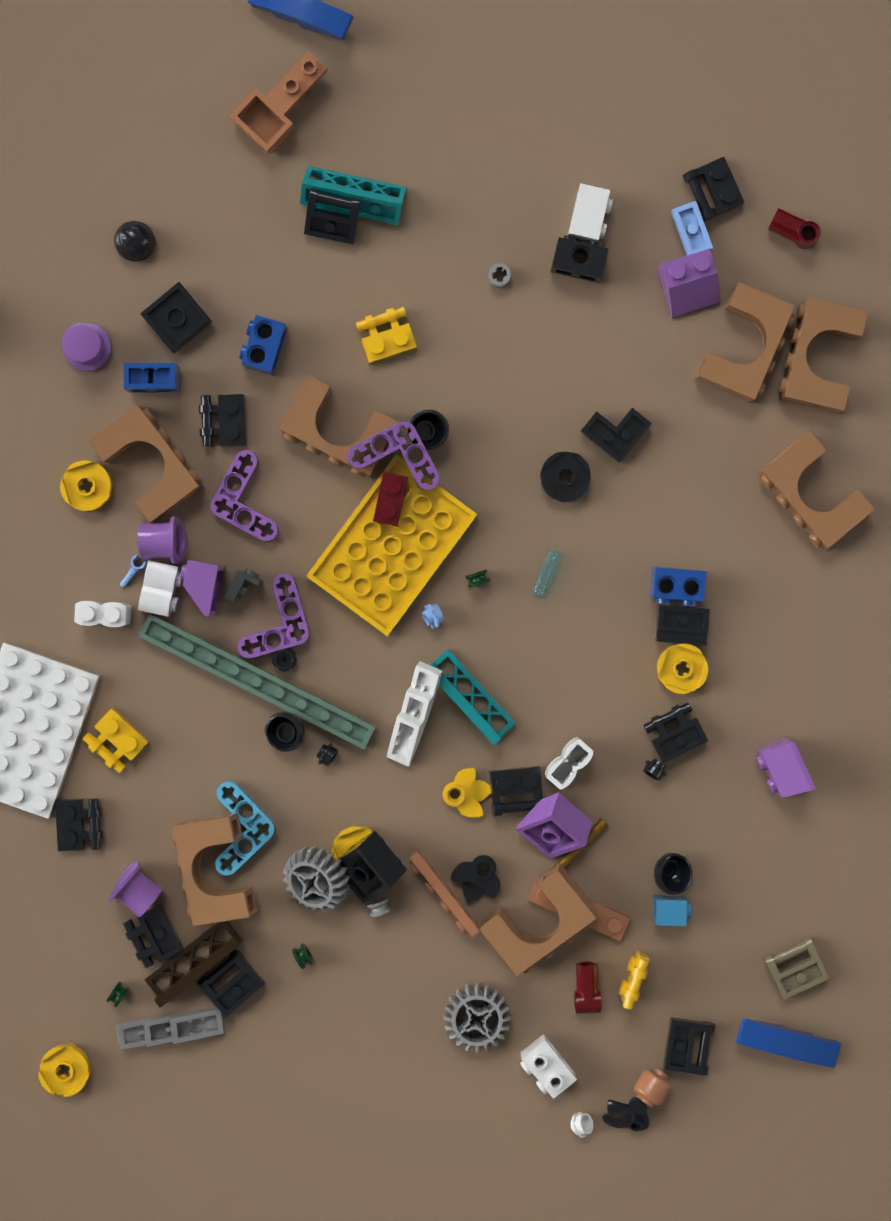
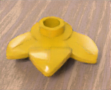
M465 768L456 774L454 782H450L444 787L443 799L449 806L457 807L463 816L471 818L483 816V810L479 802L491 793L490 785L485 781L475 779V768ZM456 789L460 792L458 798L450 796L452 790Z

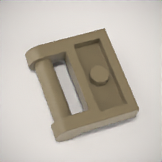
M809 936L803 938L801 943L773 956L769 954L763 957L783 1000L830 979ZM806 951L808 952L809 958L781 971L778 970L776 965Z

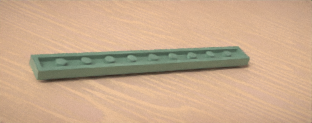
M153 614L148 615L138 637L362 749H365L376 727Z

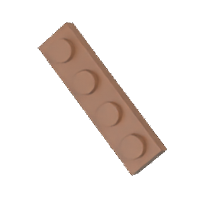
M416 848L409 856L411 868L417 875L422 873L427 880L424 883L433 895L437 892L441 897L442 901L440 904L448 914L453 913L458 919L456 924L464 934L468 932L471 937L475 936L480 932V926L422 852Z
M538 876L528 900L558 913L555 906L538 886L541 878ZM589 899L598 909L597 919H595L597 922L591 929L621 941L631 918Z

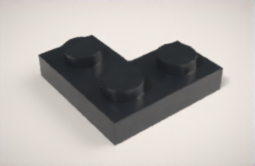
M631 408L616 427L596 411L580 432L617 463H620L652 423L634 408Z

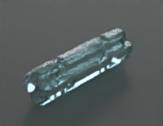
M553 549L549 550L546 557L547 562H544L537 578L538 583L534 585L532 590L533 595L540 598L545 597L548 590L547 585H550L557 569L556 564L560 562L562 557L560 552Z

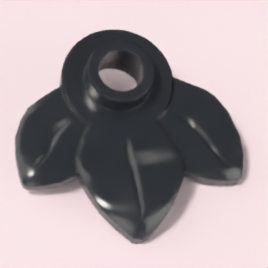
M479 855L472 862H461L451 874L452 881L463 883V894L467 902L479 898L483 893L491 898H495L500 890V880L495 874V861L488 855ZM481 863H486L488 865V869L486 871H481L479 869V865Z
M632 1098L628 1104L608 1100V1113L602 1116V1119L608 1125L616 1128H630L636 1132L643 1131L649 1127L650 1120L647 1114V1106L639 1098Z

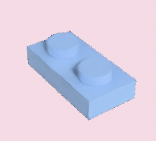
M696 201L671 210L687 256L709 248L710 251L713 249Z

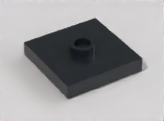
M180 282L176 283L140 313L173 354L212 323V320Z

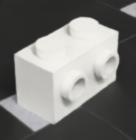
M544 1034L520 1052L522 1059L520 1064L528 1075L533 1073L538 1079L536 1084L545 1095L549 1093L553 1099L577 1080L574 1070Z

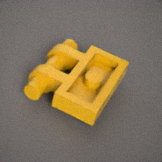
M404 307L395 310L390 308L386 310V313L374 317L369 315L365 317V320L356 322L359 332L368 329L370 336L361 339L369 364L417 349L410 324L407 323L399 326L397 320L407 316ZM390 322L392 329L380 333L377 332L376 326Z
M111 708L94 726L101 733L98 738H95L88 732L82 739L89 745V750L93 753H98L106 761L105 764L109 768L113 767L118 773H121L126 767L119 760L123 755L132 761L150 742L114 708ZM107 739L117 748L114 754L103 745Z
M638 950L635 957L631 956L627 971L630 972L627 981L623 980L619 989L623 1007L632 1010L635 1001H638L641 994L639 989L642 980H645L648 974L647 966L650 959L646 953Z

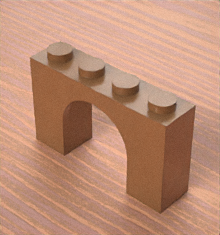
M738 282L734 286L725 310L753 322L758 327L763 339L761 353L752 363L736 364L709 352L704 356L695 379L750 403L756 397L760 398L766 386L762 383L765 375L771 374L776 362L772 360L776 351L780 352L786 338L782 337L786 328L789 329L795 319V314L792 313L795 305Z
M810 297L803 304H799L796 318L799 319L798 326L793 329L790 343H793L792 351L787 353L784 367L787 368L786 376L781 378L778 392H781L780 400L837 414L845 411L850 386L824 380L816 376L808 366L806 352L810 341L820 334H831L852 340L861 338L868 311Z
M307 375L279 428L284 432L283 438L295 444L298 440L307 444L306 450L318 456L320 452L330 456L328 461L339 467H342L343 463L352 468L350 472L364 479L365 475L372 477L380 459L366 467L354 468L347 461V452L352 446L398 423V421L375 410L362 436L354 443L346 446H335L326 442L318 431L317 421L319 413L332 389L329 385ZM383 437L377 438L374 442V448L378 452H384L388 446V441ZM369 443L364 445L367 450L363 452L354 451L353 462L363 463L362 458L367 454L371 455V459L375 457L370 450Z
M135 405L88 442L106 463L112 462L130 447L137 444H151L161 452L165 463V471L161 481L134 502L150 523H156L202 488L199 481L202 479L193 468L189 470L183 463L186 458L178 448L173 449L168 443L171 438L162 427L158 429L153 423L156 418L147 407L143 409L141 406Z
M809 431L758 473L762 476L760 478L762 484L768 490L772 488L778 495L776 497L777 502L784 509L788 508L794 515L792 519L801 529L805 528L810 534L808 536L810 542L816 548L828 549L875 509L859 490L852 491L836 506L826 512L814 511L803 503L798 493L799 477L807 466L826 452L821 443Z
M238 812L185 821L173 826L172 840L177 847V864L183 876L182 889L188 901L187 914L192 920L193 926L248 918L258 912L253 887L228 891L219 890L206 881L201 870L202 855L207 847L235 842L243 837Z
M561 863L543 875L538 884L559 914V925L552 932L542 936L525 933L515 924L502 906L482 920L479 927L482 934L516 976L522 972H525V974L529 973L537 966V961L543 957L544 959L550 958L557 951L556 948L562 943L564 945L569 944L576 938L577 932L582 929L586 931L597 922L595 919H597L598 909Z

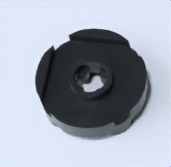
M557 452L551 455L542 466L540 472L541 486L544 492L554 500L559 502L574 501L580 498L589 487L590 468L586 460L579 454ZM563 470L565 473L570 471L572 473L569 477L570 483L566 481L561 483L559 481L561 477L560 471Z

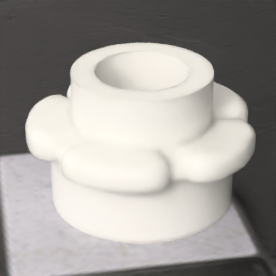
M578 1112L572 1117L571 1129L580 1138H585L587 1134L593 1131V1120L588 1113Z

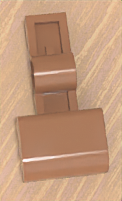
M308 50L266 96L255 88L230 115L231 120L267 154H272L295 129L293 123L286 117L293 108H298L307 99L310 90L328 72V68Z

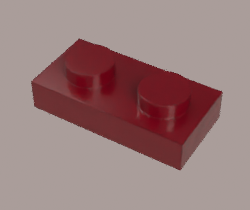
M383 472L373 522L398 527L409 477Z

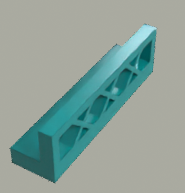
M308 166L301 185L300 204L308 205L310 189L315 188L325 194L353 199V197L361 198L359 217L399 225L407 187ZM311 176L322 178L323 180L311 179ZM340 182H341V183H346L347 185H346V186H342V185H338L337 183H340ZM362 188H369L372 191H365ZM388 193L397 194V195H399V197H393V196H389V195H387V194H388ZM317 203L316 208L350 215L351 211L350 209Z
M447 649L430 665L439 669L437 666L447 656L455 664L454 674L442 673L439 686L491 743L495 745L516 723ZM457 667L464 675H457ZM447 677H454V685ZM457 678H468L472 682L471 693H462L457 689ZM474 686H475L481 693H474ZM464 696H471V703ZM474 696L485 697L489 701L488 711H477L473 707ZM491 704L498 712H491ZM481 714L488 715V722ZM491 715H502L508 723L499 732H496L490 725Z

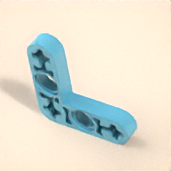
M231 780L223 782L218 787L217 797L231 813L238 812L239 821L246 830L242 833V838L231 843L216 859L215 866L217 871L225 876L237 871L272 837L276 829L275 823L239 784ZM232 786L235 789L233 795L237 799L240 795L244 798L237 803L235 808L231 805L235 800L231 796L227 798L223 796L225 793L224 787L229 789ZM242 804L251 805L253 808L252 816L243 817L239 811ZM259 823L262 825L267 823L269 824V834L262 833L257 838L261 841L258 844L255 837L248 834V832L252 831L254 835L260 828ZM243 839H247L252 843V850L248 853H244L239 849V842ZM233 848L236 855L243 858V860L240 861L237 857L231 863L232 869L230 867L224 869L221 866L224 863L222 858L229 859L234 854L230 851Z

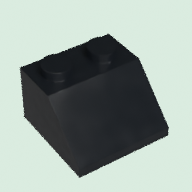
M376 831L361 839L337 859L341 860V867L347 868L345 875L350 877L348 884L362 903L389 889L407 871L401 860L392 852L384 839Z

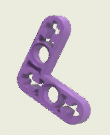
M407 421L398 422L352 446L347 452L348 463L354 468H363L399 449L419 487L430 490L435 488L439 482V474L415 427ZM399 427L409 428L410 432L407 436L410 441L416 439L417 444L409 445L404 450L402 445L407 444L403 437L397 436V433L400 432ZM379 437H383L388 441V448L384 452H378L374 448V442ZM369 443L370 450L375 457L371 459V455L367 454L362 458L363 463L353 462L354 451L363 452L367 450L364 445ZM413 448H418L422 452V459L418 463H413L409 460L408 455ZM426 461L429 466L424 467L425 471L434 476L431 478L432 483L430 485L426 482H421V479L424 477L421 470L417 472L414 470V467L422 466Z
M242 450L235 456L210 504L211 510L216 516L256 538L266 542L272 541L279 533L277 523L239 502L259 464L257 456L252 451ZM250 455L253 465L251 467L246 466L243 471L248 474L247 477L244 478L241 474L233 472L235 468L241 470L243 463L240 459L242 457L247 458ZM232 477H238L241 480V488L237 491H231L228 488V480ZM226 499V505L232 509L235 508V504L239 506L234 512L232 520L228 518L231 515L228 511L218 512L219 507L216 505L218 501L223 502ZM248 511L251 514L252 520L248 525H241L239 523L238 515L240 512ZM257 516L261 518L258 523L267 526L268 523L272 525L271 530L274 531L272 535L267 534L266 537H263V531L255 527V532L250 530L256 524Z
M286 573L279 574L272 583L283 626L243 637L238 643V651L243 657L254 658L300 645L308 640L310 635L309 626L296 581L291 575ZM284 577L286 581L291 582V585L288 586L289 594L294 592L295 598H287L281 601L280 596H285L284 590L278 588L281 578ZM291 601L295 602L298 606V613L294 616H288L284 611L286 603ZM301 616L302 622H297L299 629L305 630V634L301 635L302 640L292 637L291 632L295 631L293 623L288 626L287 620H295ZM270 633L280 635L281 643L279 646L271 647L268 645L267 637ZM262 635V644L266 651H261L262 646L254 648L253 654H250L248 650L244 651L243 646L247 644L246 640L256 643L260 641L258 636Z

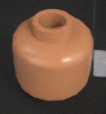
M657 1068L653 1072L644 1070L633 1088L637 1094L636 1097L642 1100L649 1108L653 1109L654 1106H662L671 1090L670 1083L666 1081L668 1076Z

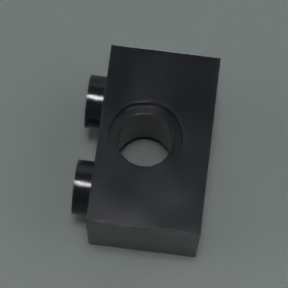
M565 235L564 238L559 237L550 272L600 283L608 248H604L602 243L589 241L588 244L578 242L579 239L574 236ZM575 253H583L586 257V262H575L573 255Z

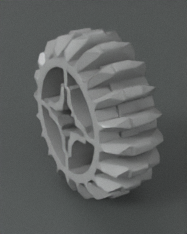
M307 845L295 851L287 860L286 867L283 870L285 875L283 881L288 884L286 890L293 893L292 898H297L299 905L305 904L307 911L313 908L316 913L319 911L327 912L330 909L336 908L345 899L350 887L348 884L350 877L345 875L347 868L341 867V860H336L333 857L334 852L328 854L325 847L319 850L317 845L311 848Z
M475 983V990H470V986L466 984L465 993L457 989L456 995L458 999L450 996L449 1002L452 1005L448 1004L444 1007V1010L448 1013L443 1015V1021L449 1022L444 1025L445 1031H451L449 1034L450 1040L457 1038V1047L465 1043V1051H469L471 1046H474L475 1052L479 1053V1046H484V1050L488 1052L489 1043L497 1047L498 1041L496 1037L504 1040L505 1034L503 1031H509L510 1026L505 1023L511 1021V1015L506 1013L510 1010L508 1004H503L505 1002L504 996L496 998L498 995L497 989H493L491 993H488L489 985L485 984L483 990H480L479 983ZM471 1000H484L490 1004L485 1003L482 1006H477ZM463 1005L468 1015L463 1019V1023L458 1025L456 1015ZM496 1010L498 1018L491 1030L487 1019L491 1016V1012ZM472 1012L476 1016H481L482 1023L477 1019L473 1020ZM478 1030L482 1035H470L468 1032Z

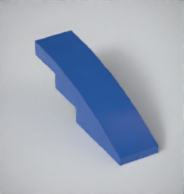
M248 0L252 7L272 12L277 18L297 23L302 29L343 41L354 18L351 14L320 0Z
M747 1018L742 1019L736 1040L738 1044L757 1050L835 1068L841 1043L836 1040L815 1037L810 1033L791 1030L783 1025Z

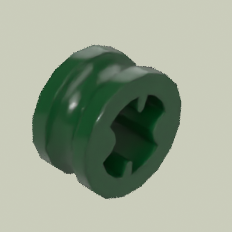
M487 569L465 576L470 581L469 588L490 582V579L486 577Z
M304 943L300 945L299 949H292L294 958L301 969H305L306 964H314L312 954Z
M118 982L106 1000L108 1003L112 1001L116 1008L130 989L128 987L123 988L121 982Z

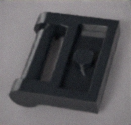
M721 157L682 175L685 183H688L700 208L703 222L745 203L725 157ZM703 176L716 205L715 208H710L697 178Z
M311 188L304 234L353 245L356 237L361 198L353 197V199L321 193L319 189ZM317 203L350 209L351 211L350 215L318 209L316 206Z
M540 766L489 771L494 817L502 816V813L530 811L543 799ZM533 793L534 800L501 803L500 796Z
M235 949L230 953V957L207 977L203 976L197 983L221 1013L227 1017L265 984V981L247 962L244 955L238 949ZM237 964L241 971L216 991L212 985Z
M670 1017L663 1068L671 1071L708 1075L709 1066L707 1065L711 1033H714L715 1024L708 1021L700 1022ZM700 1031L701 1039L697 1063L693 1064L691 1063L695 1032Z

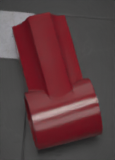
M778 208L768 230L795 242L801 249L813 247L821 235V229L817 223L800 219ZM808 230L812 232L813 239L805 240L801 235V231Z
M594 962L575 963V1013H601L602 1003L601 992L598 990V964Z

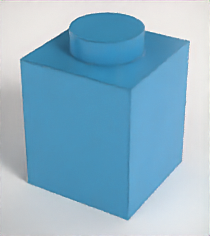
M653 896V921L656 925L687 926V919L691 918V904L687 903L684 896Z

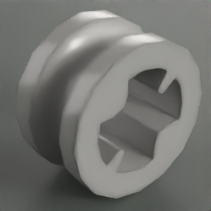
M503 263L494 264L488 273L489 283L496 288L505 287L511 278L509 267ZM498 269L507 275L503 277L502 282H497V278L494 280L492 276L496 274Z
M388 897L379 898L367 904V908L371 909L370 917L380 916L392 910L391 906L387 905Z

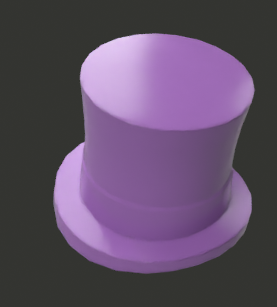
M90 323L74 324L63 335L62 346L67 361L79 370L94 371L99 369L110 357L111 340L108 334L97 325Z
M172 516L170 522L167 523L142 522L139 526L137 542L139 554L143 560L170 558L173 564H179L184 560L188 548V539L185 527L177 516Z
M136 861L130 864L122 873L107 901L111 902L115 898L140 918L155 902L163 887L146 877L139 870L141 864Z

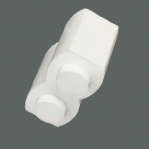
M148 560L138 610L167 617L171 616V612H176L179 598L175 597L177 587L181 588L183 582L180 578V566Z
M81 601L75 604L74 622L79 625L95 626L102 624L107 627H124L131 624L132 606L127 603Z
M579 737L571 739L564 746L561 756L553 759L547 766L545 771L546 778L560 790L567 787L574 780L577 770L589 763L594 751Z

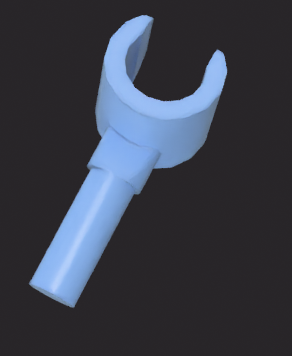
M139 555L132 557V567L120 583L124 588L138 571H143L147 566L146 560L140 567L134 565Z

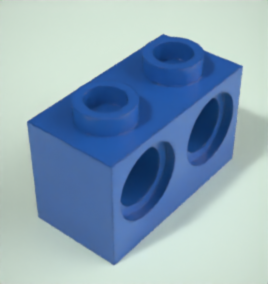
M258 315L255 316L254 321L250 320L246 333L249 336L247 345L242 346L239 359L242 360L241 364L245 368L274 376L288 328L286 324ZM264 327L272 328V335L266 339L259 336L260 330ZM257 351L265 353V359L261 363H254L252 360L253 354Z
M123 363L124 389L129 393L180 392V367L176 363Z
M653 567L650 598H657L656 603L671 604L672 599L682 600L681 605L697 606V601L704 602L707 571ZM663 579H668L671 583V589L668 593H663L659 589V583ZM688 581H692L696 585V592L693 595H688L684 590L685 584Z

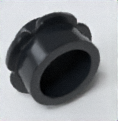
M286 648L274 652L275 655L272 657V663L275 667H278V670L286 672L290 668L295 667L297 658H295L296 653L293 649ZM286 657L287 661L284 662L282 658Z
M330 743L328 746L324 744L316 755L319 758V765L324 764L328 767L336 757L338 749L333 747V743Z
M653 759L652 761L647 760L645 762L646 766L643 771L651 778L660 781L663 776H667V772L664 771L666 766L659 760Z

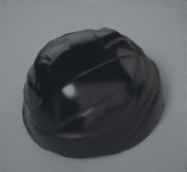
M129 221L123 223L117 229L114 236V246L118 254L124 259L134 262L142 261L154 252L156 239L153 231L145 223Z
M422 410L416 413L409 422L415 427L426 450H434L440 447L448 438V421L443 414L436 410ZM416 439L411 441L413 444H417Z
M276 713L269 718L265 725V735L268 742L281 752H290L297 749L304 739V726L301 720L292 713Z
M666 853L656 862L654 879L659 889L666 894L676 895L683 893L689 887L692 878V866L686 857L677 853Z

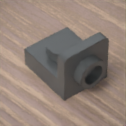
M248 568L245 571L238 570L224 597L233 602L237 598L242 599L248 589V586L245 585L246 581L261 586L263 581L258 579L260 575Z

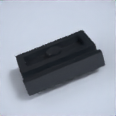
M658 605L655 641L707 646L710 609Z

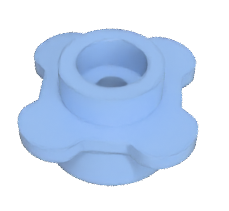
M437 604L423 606L424 611L422 615L425 623L428 626L430 625L432 629L438 628L439 624L444 622L439 606Z

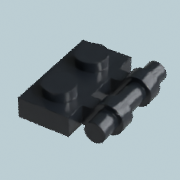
M201 395L199 414L202 417V428L199 431L203 447L213 446L212 437L220 436V446H246L245 395H218V405H211V395ZM212 414H219V428H212Z
M688 702L681 706L677 704L671 708V711L661 716L656 715L651 718L652 721L643 725L647 734L654 730L658 731L660 736L652 739L651 742L663 764L708 741L697 718L687 722L684 715L693 711ZM677 719L680 726L667 732L664 725Z
M98 798L88 799L89 808H83L82 799L55 801L58 851L84 850L85 840H91V850L101 849L103 831L100 830L99 817L102 816V809L99 808ZM83 817H89L90 831H84Z
M162 904L147 910L140 918L137 916L141 924L140 926L136 927L132 919L123 923L127 931L125 935L128 940L132 941L137 951L135 955L138 961H142L145 968L154 964L150 956L154 953L161 962L184 949ZM143 933L146 934L151 944L148 947L145 946L140 936Z

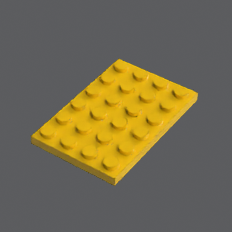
M397 454L383 472L409 477L398 527L373 522L383 476L382 473L306 575V577L386 636L390 634L478 515L439 485L430 490L419 487L405 460ZM425 475L421 479L422 483L426 482L428 485L432 483L431 479Z

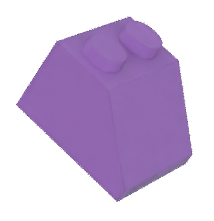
M710 248L662 263L657 269L672 318L721 302L718 273Z
M188 560L187 565L183 564L180 578L184 580L183 586L204 616H216L225 566Z
M782 737L756 749L759 755L756 757V761L762 771L766 770L769 779L766 782L772 794L776 793L781 798L816 789L794 741Z
M558 792L541 799L517 825L516 830L551 859L586 846L593 822Z

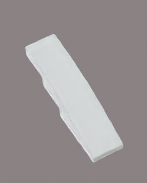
M421 661L416 665L411 686L405 694L402 710L396 718L387 758L408 767L411 765L436 696L442 670Z

